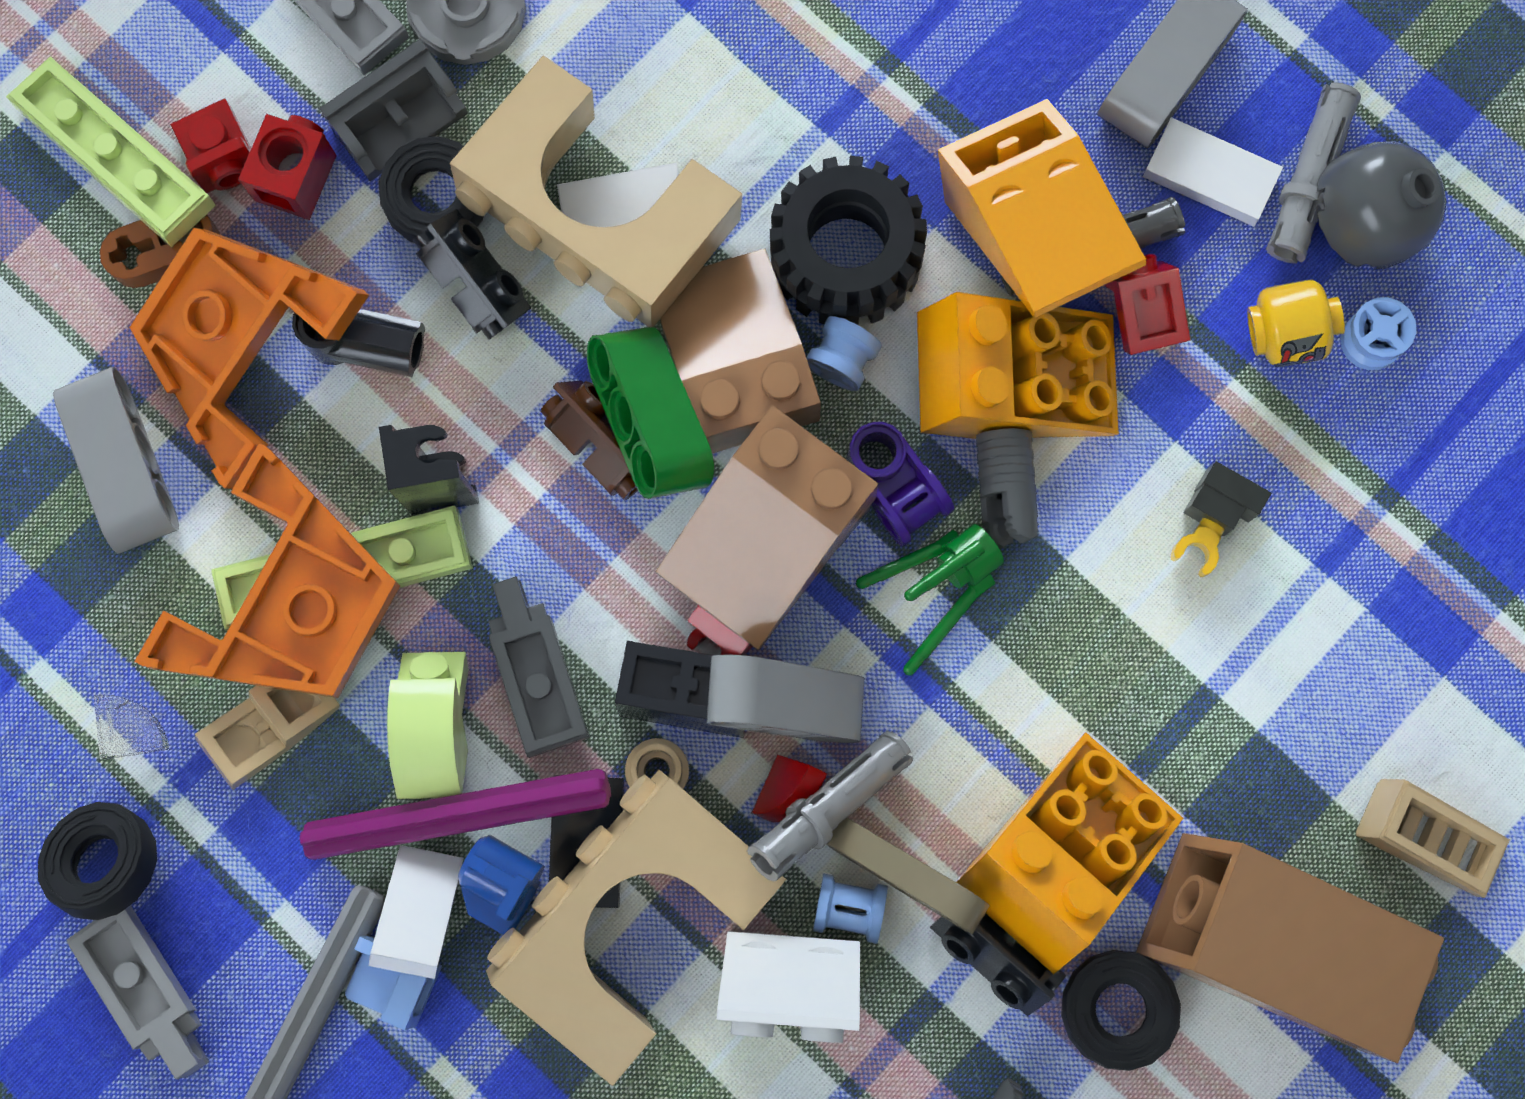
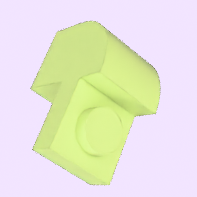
M466 652L402 653L398 680H390L387 708L388 753L397 799L441 798L462 794L468 755L462 717L469 671Z

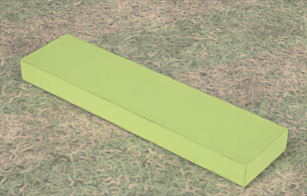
M52 57L43 62L6 96L23 116L170 247H173L216 206L203 189Z
M455 505L351 533L398 582L400 588L473 569L459 509ZM271 554L211 569L224 630L228 631Z

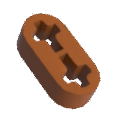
M208 215L203 217L194 226L195 228L220 234L215 223ZM138 220L119 227L107 235L100 248V261L105 270L123 286L131 288L144 287L161 279L183 243L178 241L173 247H170L145 223ZM134 245L141 254L136 257L138 266L129 269L122 261L127 258L126 249Z

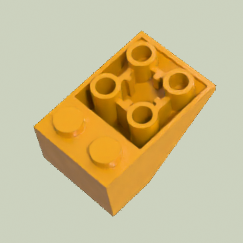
M1048 99L938 149L946 205L1034 318L1146 265V258L1082 140Z
M955 292L917 312L920 433L976 439V435L982 432L1009 428L1029 430L1032 432V438L1100 437L1119 434L1114 322L1112 314L1057 307L1034 318L1021 301Z
M1085 732L991 839L956 883L987 902L990 907L986 914L1051 973L1055 974L1091 944L1183 820V817Z

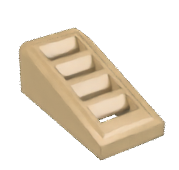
M1381 779L1377 783L1356 830V836L1377 848L1481 898L1486 897L1510 841L1505 836L1405 779ZM1425 815L1429 818L1416 844L1412 839L1422 816ZM1449 827L1453 831L1442 856L1439 857L1436 854ZM1471 838L1478 842L1464 871L1458 866Z

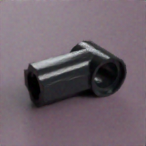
M360 309L339 341H316V330L295 312L293 314L292 327L295 336L317 361L326 365L348 363L413 377L414 371L419 367L424 349L425 326L422 322Z

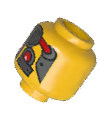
M1314 280L1267 287L1259 293L1256 305L1247 308L1248 327L1253 351L1256 356L1265 355L1268 362L1275 367L1323 360L1332 351L1334 335L1344 334L1345 332L1343 309L1339 297L1327 298L1322 285Z

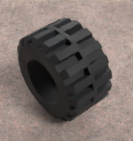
M836 156L823 159L822 171L816 173L811 165L799 172V184L795 185L789 181L781 191V204H774L771 214V229H769L771 264L776 277L779 278V285L786 300L794 297L796 299V310L806 317L812 310L818 312L819 323L825 324L829 316L845 318L859 325V317L868 316L871 324L884 318V312L887 307H890L895 312L904 303L906 292H912L918 281L927 236L926 219H921L923 205L917 194L908 197L909 182L901 174L895 179L890 180L887 178L889 166L877 160L873 169L862 167L863 157L850 156L849 165L838 166ZM839 219H853L861 221L874 229L881 238L884 249L874 260L865 265L844 268L823 260L815 252L810 241L813 235L825 224Z

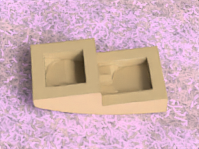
M255 686L248 691L249 698L195 733V739L230 788L234 790L291 749L329 718L340 707L337 700L333 697Z

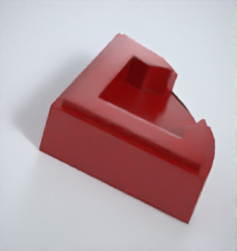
M777 754L751 813L770 822H780L786 817V809L793 802L802 798L807 799L820 789L827 773L809 764Z

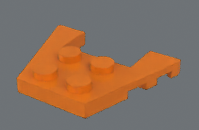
M199 228L192 229L129 328L167 393H174L189 418L186 423L188 431L196 444H204L216 465L211 471L223 488L233 489L259 443L266 447L268 446L262 438L225 406V402L288 307L325 339L339 341L369 297V294L361 288L212 231Z
M259 443L231 493L237 498L287 523V526L224 638L219 640L163 610L134 662L154 670L339 698L400 585L275 453Z

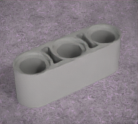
M1177 0L1115 83L1102 103L1097 115L1148 149L1232 37L1245 17L1248 8L1236 0Z
M110 367L55 389L53 397L56 409L98 524L112 550L117 554H121L179 530L175 508L137 406L125 379L117 368Z
M714 655L711 657L706 724L822 742L859 743L861 742L865 678L859 675L761 657Z

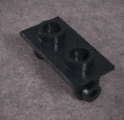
M458 209L427 226L425 231L413 239L420 249L416 253L417 257L421 259L442 288L448 286L458 277L466 285L451 300L476 334L482 331L487 339L490 340L531 309V306L523 297V290L517 279L511 273L501 268L486 248L485 240L480 230L471 221L464 219Z
M986 913L973 934L964 931L943 917L937 919L930 927L941 937L944 948L952 957L974 967L991 983L992 991L1003 1003L1014 1009H1020L1026 1016H1029L1052 1000L1055 996L1053 991L1066 977V974L1061 970H1058L1055 974L1051 973L1016 940L1010 946L1002 939L1006 931Z

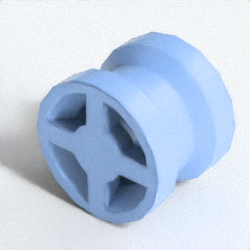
M1389 297L1374 298L1366 302L1345 324V332L1340 336L1341 348L1346 358L1356 367L1365 370H1381L1390 366L1413 344L1417 332L1416 320L1410 309L1401 301ZM1378 340L1380 342H1383V344H1376L1373 342Z
M829 316L821 329L824 339L820 346L812 348L806 357L810 370L838 387L850 391H858L865 379L862 370L867 361L874 360L882 348L881 342L859 325L843 318Z

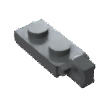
M517 576L492 584L502 617L488 621L492 632L488 637L527 757L531 758L590 738L553 620L547 614L544 604L541 603L529 607L521 580H518Z

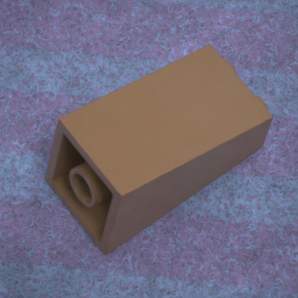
M1182 833L1136 952L1166 967L1362 1052L1399 1063L1403 1049L1413 1037L1415 1017L1425 989L1437 972L1438 954L1444 937L1244 843Z

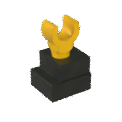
M1217 461L1205 471L1194 490V495L1183 512L1198 521L1199 525L1192 534L1180 539L1171 552V560L1177 561L1182 557L1188 546L1199 547L1205 555L1204 565L1198 572L1200 577L1207 576L1217 566L1219 560L1217 545L1221 540V536H1225L1234 530L1240 518L1249 523L1260 515L1272 494Z

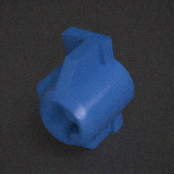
M492 835L481 837L470 850L458 874L467 914L502 935L511 928L516 929L536 894L545 866Z

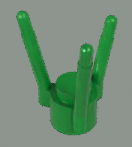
M972 524L960 534L952 529L936 542L883 565L856 580V586L859 589H865L939 556L937 558L939 567L905 591L904 597L907 601L916 600L946 579L958 589L968 584L969 587L904 665L903 672L908 676L913 675L922 663L928 659L975 600L995 585L991 573L1004 564V558L994 540L977 524Z

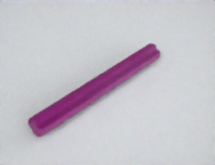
M588 770L307 822L300 833V844L303 846L305 856L311 860L605 808L609 805L611 788L604 770Z

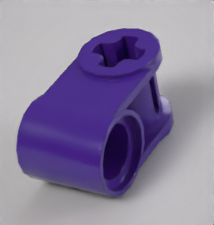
M870 422L861 426L854 433L846 460L878 483L876 499L871 505L885 529L901 547L911 542L910 534L939 514L948 516L955 511L953 502L940 481L923 465L902 436V433L893 425L885 422ZM868 442H880L889 448L892 454V463L883 469L868 467L862 462L859 449ZM919 499L923 500L919 504L911 508L909 511L905 513L902 512Z

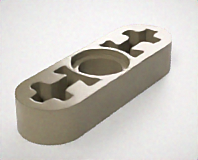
M849 818L842 821L832 831L833 837L826 844L851 862L970 934L974 933L990 907L987 902L968 889Z

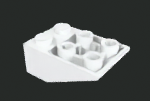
M728 931L716 1020L732 1021L731 1034L773 1037L775 1024L801 1026L802 1040L843 1043L844 1030L859 1031L860 941Z

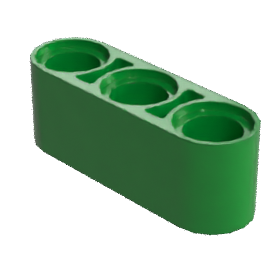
M644 327L592 335L587 345V365L590 377L639 493L644 498L651 499L707 488L714 477L713 454L659 330L655 327Z

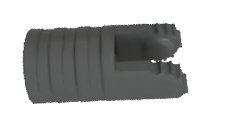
M997 429L976 435L983 529L990 535L999 549L1013 544V539L1019 541V543H1024L1038 537L1039 524L1037 522L1038 510L1035 467L1033 464L1032 432L1025 429Z

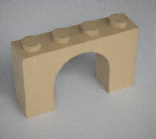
M543 55L450 162L456 188L455 194L461 203L473 213L479 216L489 213L505 225L506 233L524 249L534 251L537 247L554 259L556 269L570 282L577 286H583L587 283L604 295V301L607 306L618 316L629 322H633L637 318L646 326L654 327L741 220L742 193L694 159H691L657 202L646 213L629 223L613 227H595L579 223L563 214L549 199L545 191L546 183L557 162L595 119L593 90Z
M660 770L651 779L643 775L631 785L619 803L624 809L608 829L600 825L588 835L576 852V857L580 859V862L564 880L556 876L546 884L532 904V908L537 912L519 932L515 928L509 929L496 942L487 957L492 963L486 970L491 986L612 1086L654 1038L656 1032L643 1014L597 977L588 966L584 948L585 931L589 917L603 895L612 887L630 877L653 873L665 874L681 879L691 885L742 930H745L787 880L782 876L777 881H771L762 876L750 861L752 856L747 852L749 846Z

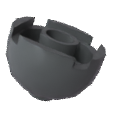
M1386 141L1358 146L1329 162L1318 181L1317 192L1325 189L1323 197L1325 209L1317 212L1319 226L1331 248L1347 263L1357 267L1368 264L1376 267L1374 270L1386 269L1404 262L1429 246L1444 221L1447 201L1443 181L1435 165L1421 151L1406 144Z

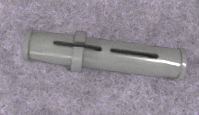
M1333 82L1330 86L1325 84L1321 90L1317 109L1299 155L1294 175L1289 183L1284 184L1279 196V202L1282 205L1280 215L1266 247L1267 253L1277 260L1297 263V261L1304 262L1306 259L1311 237L1318 222L1317 212L1325 209L1323 199L1325 189L1317 192L1319 178L1329 162L1341 155L1352 118L1361 100L1360 93L1350 85Z
M883 732L864 752L836 773L817 792L806 800L798 799L787 807L786 817L771 831L748 847L747 852L752 856L750 861L756 870L768 880L777 881L804 854H807L813 848L821 849L830 842L833 837L832 831L842 821L866 803L894 776H897L902 770L911 765L913 757L908 755L911 753V750L905 741L893 732Z

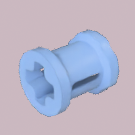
M824 873L813 931L823 933L828 927L863 934L866 936L867 942L877 944L883 921L888 886L878 884L873 890L835 882L833 875ZM835 905L864 909L865 912L838 908Z

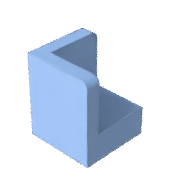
M360 936L355 950L362 954L345 991L346 998L381 1013V1021L402 1030L417 1027L442 965L438 964L435 979L369 966V960L375 937Z

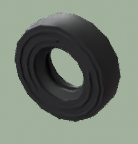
M440 136L417 138L399 147L385 163L379 180L380 205L392 228L408 241L414 243L413 239L425 231L428 225L455 209H458L464 219L471 221L476 227L483 221L484 216L473 213L461 203L457 196L447 209L436 213L421 211L412 202L411 191L414 183L420 176L428 172L439 171L453 178L450 162L464 147L459 142Z
M95 802L79 807L61 819L45 839L38 858V882L46 898L72 917L100 920L117 915L136 902L151 882L157 863L156 840L147 823L122 805ZM113 839L118 847V857L115 865L101 880L93 883L81 882L77 866L83 853L98 840Z
M1110 950L1089 957L1073 971L1063 991L1061 1016L1068 1038L1084 1057L1106 1069L1131 1071L1153 1064L1170 1049L1180 1028L1181 1003L1174 982L1158 963L1137 952ZM1118 983L1127 984L1135 988L1143 997L1146 1006L1145 1019L1141 1027L1134 1033L1126 1036H1115L1105 1031L1096 1015V1002L1100 994L1109 986Z

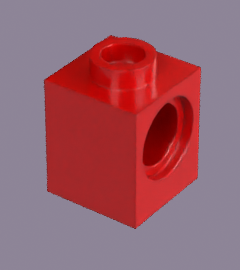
M266 113L238 180L254 201L310 220L337 155L323 134L324 130L313 121L297 115H290L287 121ZM292 154H303L300 163L296 167L286 171L279 170V166L284 158Z

